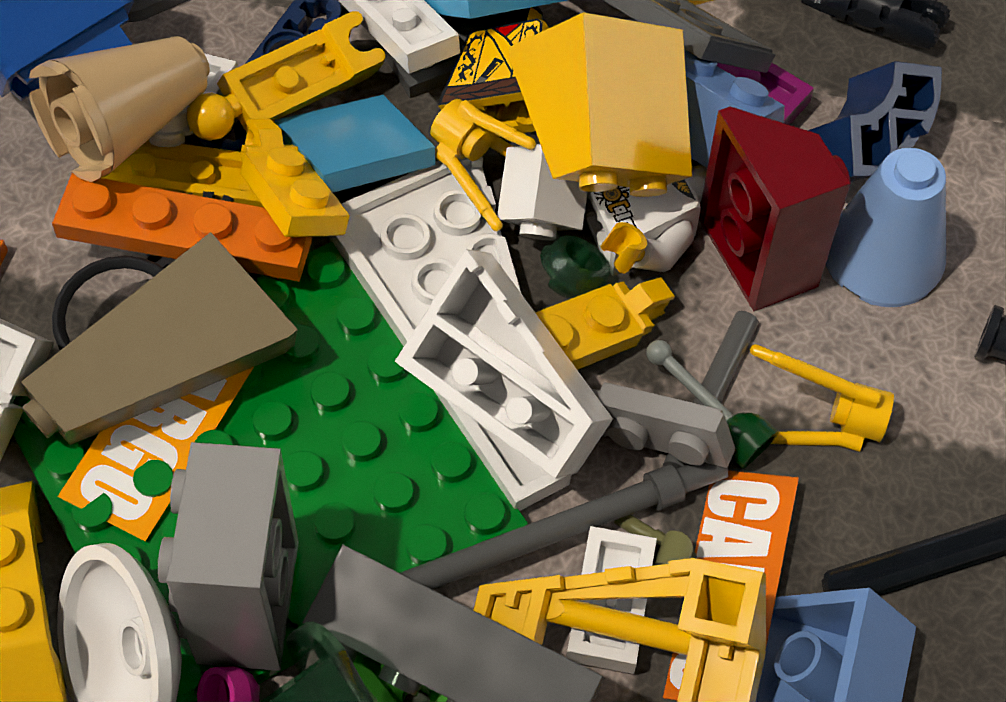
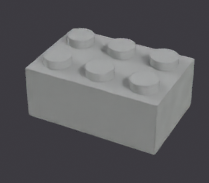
M191 442L186 470L176 469L171 484V512L178 514L174 538L164 537L162 539L158 557V579L160 583H167L169 587V609L171 612H178L179 636L181 639L188 640L196 664L281 671L299 542L281 449Z

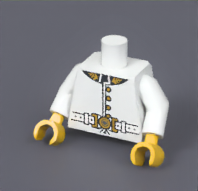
M702 164L693 166L692 177L668 184L667 193L659 196H631L629 187L618 186L616 189L609 191L587 192L584 219L612 276L627 273L633 267L658 272H665L673 267L692 244L696 235L707 167Z

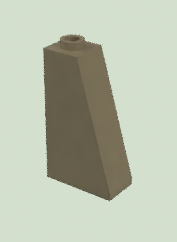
M210 232L23 379L21 383L30 401L22 409L47 438L58 431L71 446L99 434L100 431L285 354L295 346L298 329Z

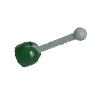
M655 340L648 345L646 355L652 364L663 365L705 406L722 409L735 446L732 459L742 469L754 461L775 440L779 431L759 414L743 412L733 415L671 356L672 350L667 342Z

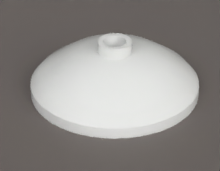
M111 543L83 547L72 557L65 570L59 593L57 613L60 660L65 683L72 702H176L181 676V641L167 601L146 568L121 547Z

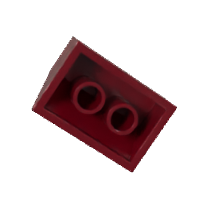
M729 106L718 110L700 204L699 221L754 312L819 287L851 183L845 163L839 156L831 154L819 134Z

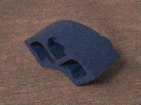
M894 61L849 78L847 100L838 118L830 123L807 131L819 134L831 154L837 155L843 160L849 172L850 182L870 177L890 153L902 148H913L920 136L929 133L940 101L942 67Z

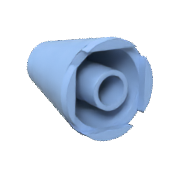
M902 148L893 151L883 160L843 209L826 262L830 275L842 288L844 285L847 289L860 296V300L871 305L901 307L920 301L939 283L946 267V173L943 165L934 155L918 148Z

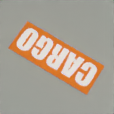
M728 471L727 478L709 484L695 553L697 559L761 571L766 574L767 646L799 477ZM672 653L663 698L678 699L687 659L686 655Z

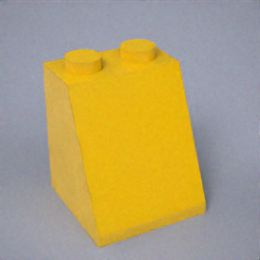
M583 12L509 47V60L553 179L579 182V189L586 192L609 191L616 189L618 186L629 187L631 196L652 197L666 194L668 184L692 177L682 29Z

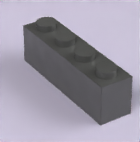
M342 545L303 621L304 624L321 632L315 643L316 646L352 664L355 662L359 652L384 665L378 676L380 679L416 697L422 685L447 697L446 702H594L605 680V677L345 545Z

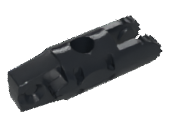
M801 0L802 3L837 18V21L923 49H930L935 46L940 37V28H944L951 11L943 2L941 3L937 0Z

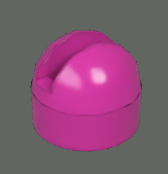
M235 666L212 667L204 672L199 681L197 702H260V686L254 676L244 668Z

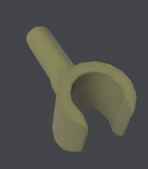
M628 515L614 521L616 525L631 534L657 538L655 549L658 550L653 566L668 564V561L697 558L696 553L693 551L691 540L682 532L668 531L665 534L658 529L655 530L633 515Z

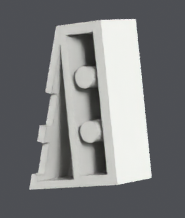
M465 250L395 360L405 370L554 478L578 473L613 420L492 253Z

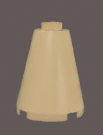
M180 36L51 59L39 64L30 71L29 78L39 77V88L29 93L30 101L38 125L51 149L58 158L69 153L80 165V167L71 172L80 179L93 182L109 175L199 97L207 88V76L209 75L210 67L202 49Z

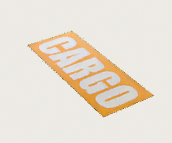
M254 367L100 431L57 497L82 509L101 494H107L112 502V513L106 522L146 542L170 503L171 488L165 494L158 497L144 496L134 486L133 475L135 470L149 460L164 461L171 467L173 475L176 469L186 470L191 442H195L202 433L216 429Z

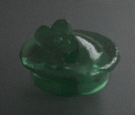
M565 235L554 243L544 246L540 254L542 266L551 278L548 282V287L565 298L571 299L607 285V279L611 271L609 262L603 253L584 239Z

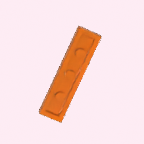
M74 173L70 176L52 222L57 238L172 259L180 257L211 232L246 272L300 282L313 236L285 237L264 207L102 178L89 182L78 178Z

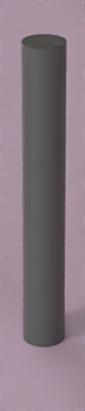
M747 311L736 312L701 384L720 403L759 323L758 319ZM696 397L694 398L693 403L704 405ZM669 453L663 463V467L670 464L675 469L688 465Z

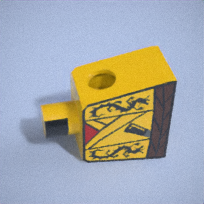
M532 7L509 11L504 25L476 29L471 32L464 42L438 103L439 108L442 110L455 99L467 100L481 112L518 129L522 133L535 132L509 60V47L549 29L546 22L542 20L540 13Z

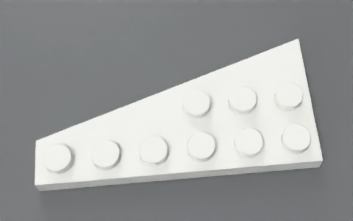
M483 157L476 161H470L468 158L459 159L495 212L496 203L491 186L487 185L482 167ZM439 160L430 168L411 172L342 203V206L350 215L346 233L338 236H327L340 252L403 346L409 340L466 249L492 253L520 291L506 238L502 237L501 231L491 229L448 167ZM434 391L514 509L518 508L521 511L570 484L572 475L559 478L552 477Z

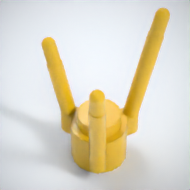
M452 100L438 113L431 126L430 135L439 143L435 148V157L448 167L491 229L500 231L503 227L502 221L459 159L468 158L470 161H476L487 152L489 147L506 157L507 147L514 146L502 138L529 150L534 149L536 141L518 129L481 112L467 100Z
M758 344L750 347L752 355L837 392L830 422L841 425V432H779L771 444L840 446L860 452L864 438L881 442L892 413L894 393L859 383H852L804 361L792 358L781 352H774Z

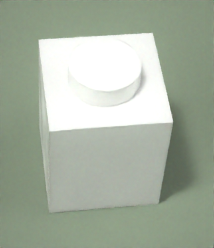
M540 144L531 150L522 146L507 147L497 213L499 219L504 222L520 225V236L539 240H556L557 231L582 230L587 192L579 189V182L553 179Z

